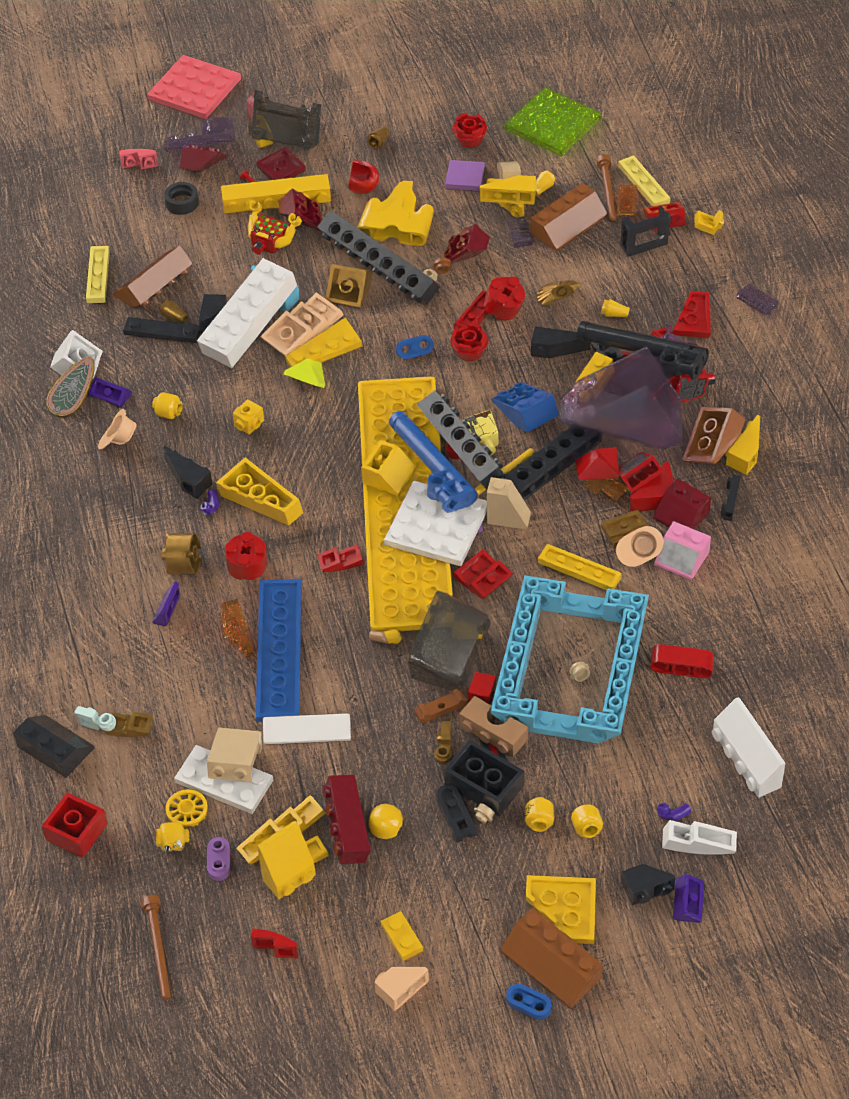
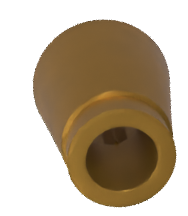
M382 126L370 133L367 140L369 146L373 149L381 148L390 133L389 129Z
M166 300L160 307V313L165 318L179 323H185L189 315L174 301Z

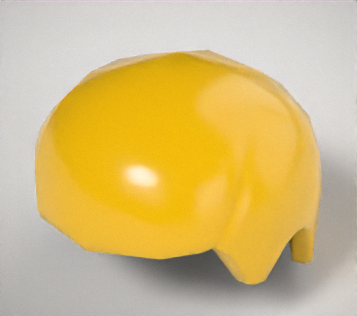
M380 804L376 806L369 816L368 827L370 832L377 838H394L402 827V813L394 805Z

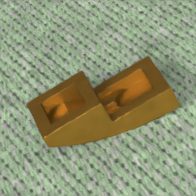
M132 711L131 716L111 712L116 719V725L113 730L106 731L107 735L122 737L149 735L153 715Z

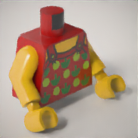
M251 201L249 207L252 210V215H250L248 222V237L251 239L252 251L257 255H260L263 251L273 254L280 248L289 245L295 234V227L302 223L299 216L296 218V215L291 213L288 217L290 223L263 214L257 216L262 210V205L258 202V207L254 209V201Z

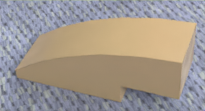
M517 161L497 163L500 179L521 175V169Z

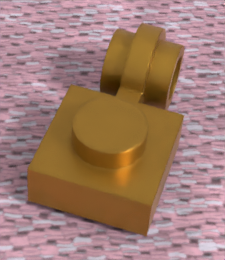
M442 721V730H437V743H441V746L435 750L434 758L440 764H446L452 758L450 750L451 721Z

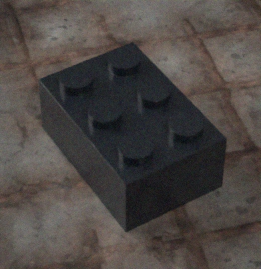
M470 739L444 769L445 785L455 786L460 794L478 805L482 803L488 806L497 816L503 813L524 787V770Z

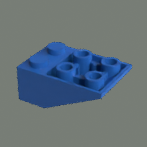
M524 382L516 383L513 388L501 391L491 399L517 428L526 432L559 416L553 394Z

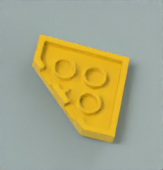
M527 875L526 901L574 942L594 944L596 878Z

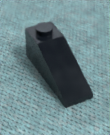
M536 326L534 328L531 340V356L554 358L591 349V342L579 340L577 332Z

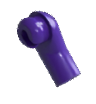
M216 490L208 491L209 502H204L205 506L202 504L200 507L205 515L213 514L220 507Z
M661 803L657 806L658 816L665 820L678 821L692 812L687 803L676 809L669 808V805L666 803Z

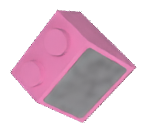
M673 521L663 538V548L657 555L654 565L692 580L710 551L711 536Z

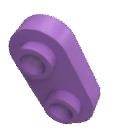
M222 837L213 838L207 845L208 875L215 881L226 879L231 871L230 845Z

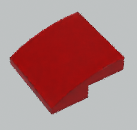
M484 549L453 574L463 586L482 599H485L513 575L500 560L495 561Z

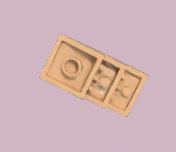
M315 293L305 304L301 301L290 313L286 310L260 337L286 356L330 328L344 314L328 300Z

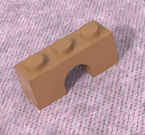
M474 696L459 713L460 726L464 731L478 736L483 742L494 745L501 753H507L514 757L528 740V727L512 717H509L501 725L490 723L492 720V706Z

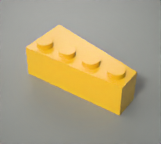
M247 458L241 460L216 482L222 497L288 526L303 514L300 500Z

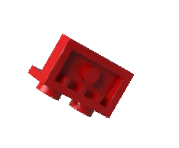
M679 202L644 208V215L650 219L659 215V206H662L671 217L669 228L686 224L685 209Z

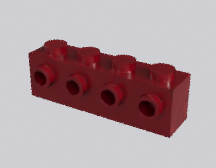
M329 775L326 784L323 785L322 794L327 799L326 814L331 819L330 834L335 839L334 854L338 855L339 864L366 863L371 850L355 775Z

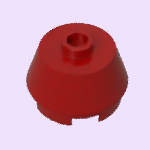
M464 113L456 117L452 131L461 146L473 148L481 144L487 132V125L481 115L468 116V113Z
M466 323L465 327L459 329L456 327L450 340L456 355L464 361L478 360L483 355L489 342L488 336L482 330V327L474 323Z

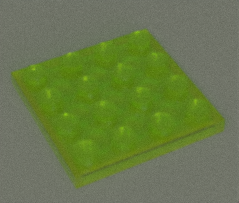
M544 87L505 123V130L559 156H563L602 119V113Z

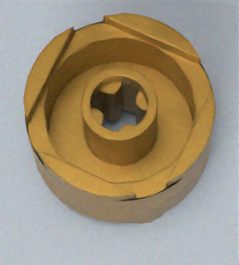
M167 533L165 538L166 547L161 551V558L163 561H166L167 574L198 573L201 565V556H198L197 550L201 549L199 536L192 533Z

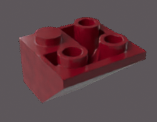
M189 144L188 148H182L180 168L202 172L225 159L226 154L221 153L220 149Z
M292 188L278 201L280 214L288 218L291 213H294L296 218L297 216L301 218L302 225L320 231L317 228L321 223L320 205L315 200L309 199L302 192Z
M476 224L465 227L459 234L450 237L444 257L449 259L451 264L473 258L487 249L490 236Z

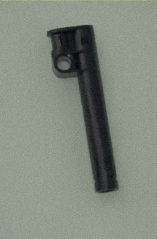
M581 321L577 329V338L579 340L659 357L662 374L665 377H675L684 374L690 376L692 380H696L705 367L709 356V350L705 347L587 321Z

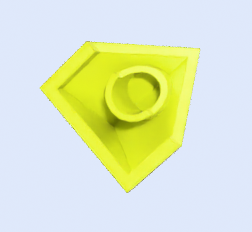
M307 358L284 371V375L321 388L325 387L321 362Z

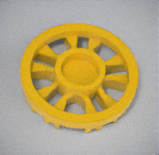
M186 789L178 791L166 803V814L170 822H181L186 829L189 826H198V823L207 816V801L200 792ZM188 794V799H181L182 795ZM202 800V805H195L196 803ZM170 807L177 808L176 810L170 811Z

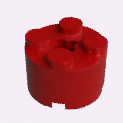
M498 277L491 281L484 299V308L488 314H493L497 316L496 319L504 321L516 317L525 299V290L519 283V279L516 277Z
M246 531L241 535L233 537L226 543V565L232 577L239 580H253L265 572L267 552L266 545L261 538Z

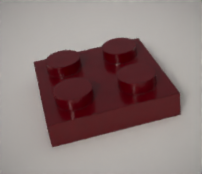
M286 147L256 162L257 168L270 180L293 178L306 171L305 165Z

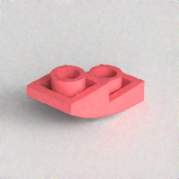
M127 149L119 151L122 168L140 165L142 170L158 166L155 150Z

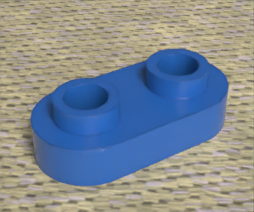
M421 335L399 341L395 350L400 358L408 359L430 353L434 343L429 336ZM422 341L426 343L425 348L420 347ZM403 346H407L408 351L406 353L402 352Z
M514 984L508 988L506 1000L511 1008L536 1020L546 1019L550 1015L552 1004L546 995L522 984ZM516 997H521L522 1000H521V1001H516L515 998H516ZM537 1007H542L543 1010H542V1011H537L536 1008H537Z

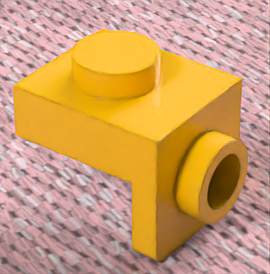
M698 210L694 215L695 228L714 235L724 224L723 212L719 210L713 217Z

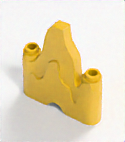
M402 181L383 202L378 198H371L368 201L357 228L376 241H385L387 238L394 237L398 239L400 244L422 246L427 241L434 209L431 205L425 204L416 212V196L413 193V181Z

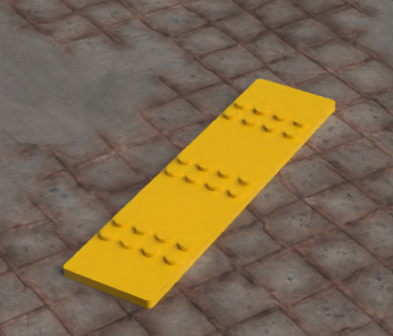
M434 377L358 382L362 465L378 442L382 440L398 446L417 466V469L398 496L363 483L371 630L375 631L452 628L455 621L450 563L384 545V539L413 481L428 484V477L433 474L389 425V419L395 412L403 411L441 452L438 430L417 406L421 400L436 390Z

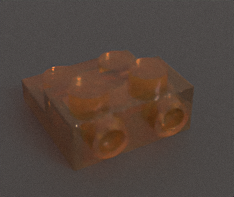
M234 599L221 603L222 612L219 613L224 637L229 638L231 645L236 643L238 650H243L245 658L254 656L250 630L238 600Z

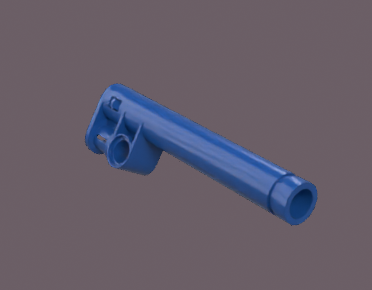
M403 411L395 412L389 419V425L433 473L428 477L427 497L441 502L442 509L447 513L474 504L478 498V492Z

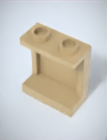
M218 727L207 760L208 778L251 782L252 768L256 755L260 754L262 750L261 731Z

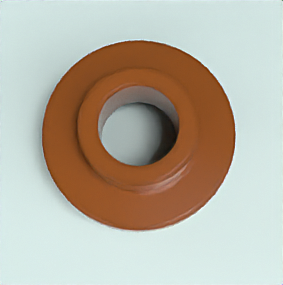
M440 257L433 263L434 270L439 274L447 273L450 270L451 261L445 257Z

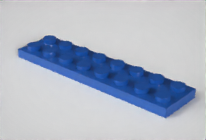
M301 579L260 580L256 722H263L264 717L300 716Z

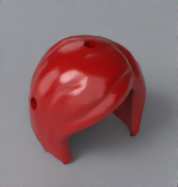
M353 159L348 189L357 194H368L379 184V172L369 162Z

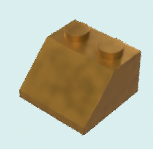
M331 264L325 299L329 302L362 307L369 291L372 271Z

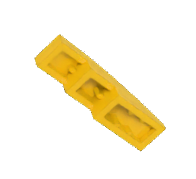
M310 795L294 810L292 807H289L276 820L273 821L270 818L241 843L237 850L251 865L259 860L257 848L259 843L294 821L298 823L302 833L326 812Z

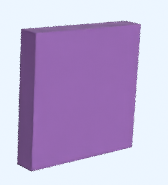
M450 160L445 189L480 191L485 162Z

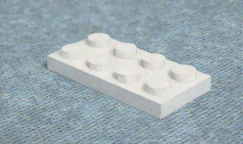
M195 745L175 776V783L253 814L273 782V775L252 768L251 782L208 778L207 760L211 750Z

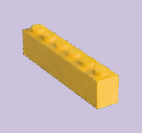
M328 174L221 186L224 214L252 211L249 207L251 201H254V209L258 207V202L262 205V209L279 208L278 201L292 188L302 192L306 197L315 200L317 203L331 202Z

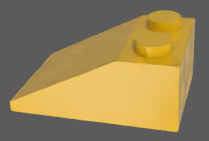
M296 821L257 845L263 881L278 899L290 895L295 888L303 883L310 882L316 875L314 861Z

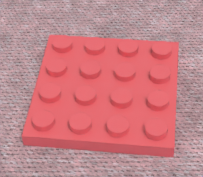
M182 55L150 90L147 97L150 101L207 119L241 80V74Z

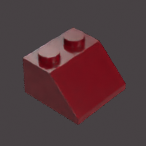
M677 479L665 491L653 515V519L670 528L674 521L695 529L710 513L711 497L684 481Z

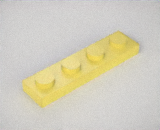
M634 155L618 161V167L651 206L670 203L668 194Z
M109 246L90 247L86 293L87 303H106Z

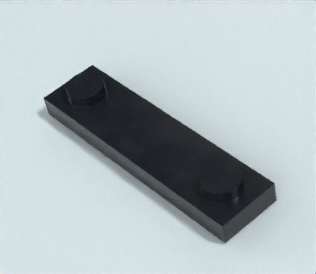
M128 317L123 333L129 336L197 343L200 335V326Z

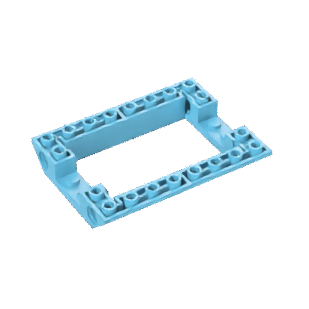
M525 575L491 714L503 723L509 717H512L527 726L528 732L592 743H601L621 735L649 595L608 588L605 598L565 592L566 582ZM541 610L600 620L603 618L606 621L621 623L603 713L582 707L579 717L538 710V700L520 699Z

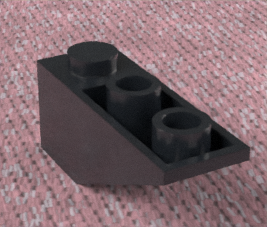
M166 446L163 447L165 461L182 491L198 499L212 485L210 470L205 466L198 465L192 459L182 456L174 449Z

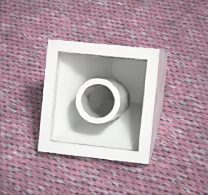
M72 330L56 351L50 368L63 375L79 360L90 356L94 359L95 376L102 350Z

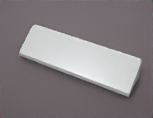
M350 714L264 717V744L351 741Z

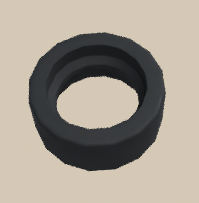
M177 182L167 187L164 192L166 208L173 214L184 215L191 213L199 205L198 191L191 183ZM180 195L190 196V198L185 201L172 200Z

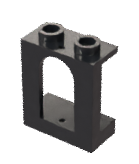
M659 206V215L633 224L629 216L622 218L620 246L627 256H633L667 245L668 236H670V214L662 206ZM658 228L657 234L660 238L635 246L636 234Z

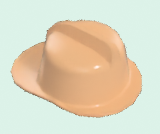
M121 409L116 414L110 427L98 444L99 449L105 448L110 442L119 445L125 444L132 437L136 423L125 416V409Z
M644 526L625 535L616 546L618 559L622 564L630 567H636L651 560L663 548L664 540L662 534L654 527Z

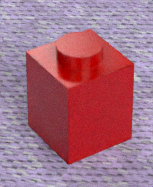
M475 672L468 691V703L476 696L491 705L496 691V676Z

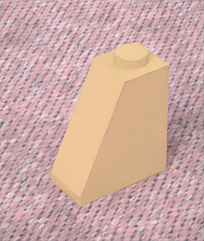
M491 477L487 490V524L527 530L531 511L512 481Z

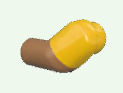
M395 629L383 632L371 630L369 633L370 640L385 644H398L402 639L400 632Z

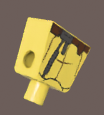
M491 410L464 418L471 427L469 431L471 433L475 431L482 440L479 442L480 445L486 444L492 452L491 455L496 452L495 447L499 444V437Z

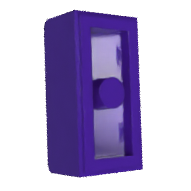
M95 377L88 395L122 407L131 396L132 391Z
M177 581L165 592L152 621L153 624L168 625L181 595Z
M686 873L676 880L674 920L702 922L704 881Z

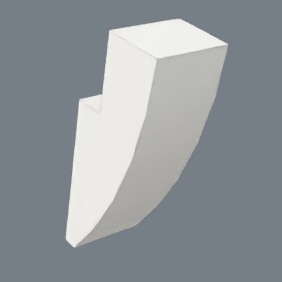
M669 820L663 828L662 848L695 854H734L736 852L737 832L696 821L692 825H687Z

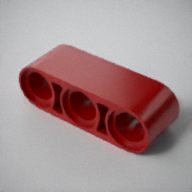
M658 644L652 649L650 668L658 673L709 678L713 672L714 654L704 649Z

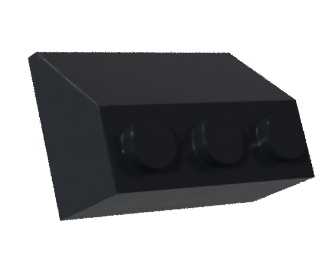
M47 715L28 717L13 732L18 748L65 778L95 749L94 745Z

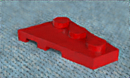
M691 291L673 328L672 335L710 338L709 292Z

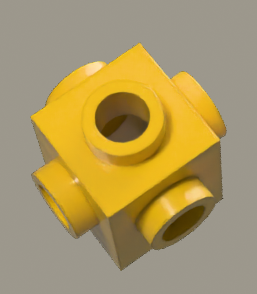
M247 399L233 412L234 426L239 431H244L250 435L264 421L263 407Z

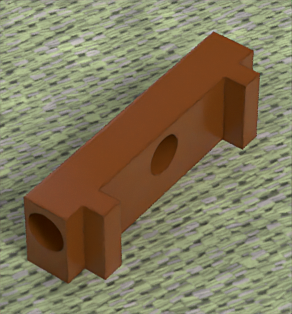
M456 688L453 690V693L424 705L422 703L418 704V707L414 708V713L420 724H423L466 706L467 699L462 690H457Z

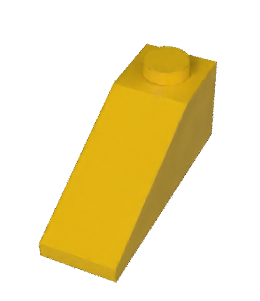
M517 175L480 185V202L534 205L536 176Z

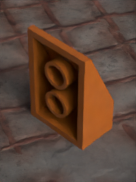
M701 407L682 461L716 464L740 436L745 418L732 408Z

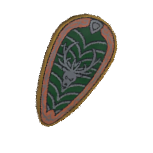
M85 357L72 365L49 391L47 406L54 415L60 417L70 416L83 404L94 376L95 363L92 357Z

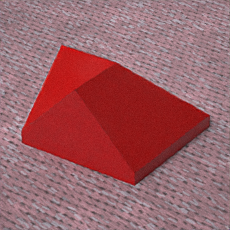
M617 448L595 449L575 460L578 480L619 478Z

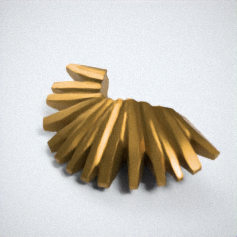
M559 280L558 283L553 281L552 283L545 284L539 289L537 300L542 306L554 304V299H563L566 296L572 295L582 283L572 280H565L564 282Z

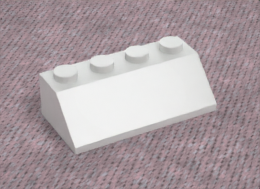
M739 697L735 698L714 719L712 734L714 739L723 746L725 755L735 763L737 772L744 776L750 791H754L759 798L782 787L785 762Z

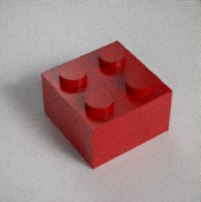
M66 792L43 823L42 830L46 841L83 858L108 822L104 809Z

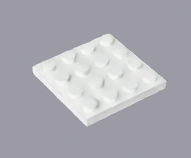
M413 481L384 539V545L462 566L487 513V501L477 498L476 502L471 506L447 513L442 509L441 502L427 497V484Z

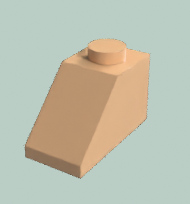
M391 967L386 972H381L374 982L375 993L396 1011L429 982L428 969L426 967Z

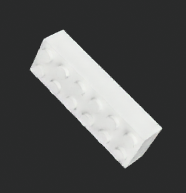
M263 258L197 340L202 353L233 368L297 287L293 272Z

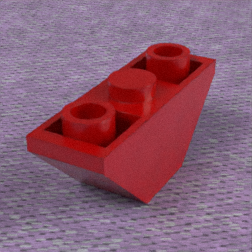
M666 461L661 466L662 473L630 495V511L657 509L665 491L674 483L669 462Z

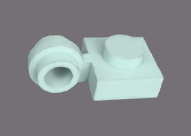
M78 706L74 712L82 726L95 730L101 728L105 731H111L115 728L116 719L112 714L104 713L99 717L98 712L93 708Z

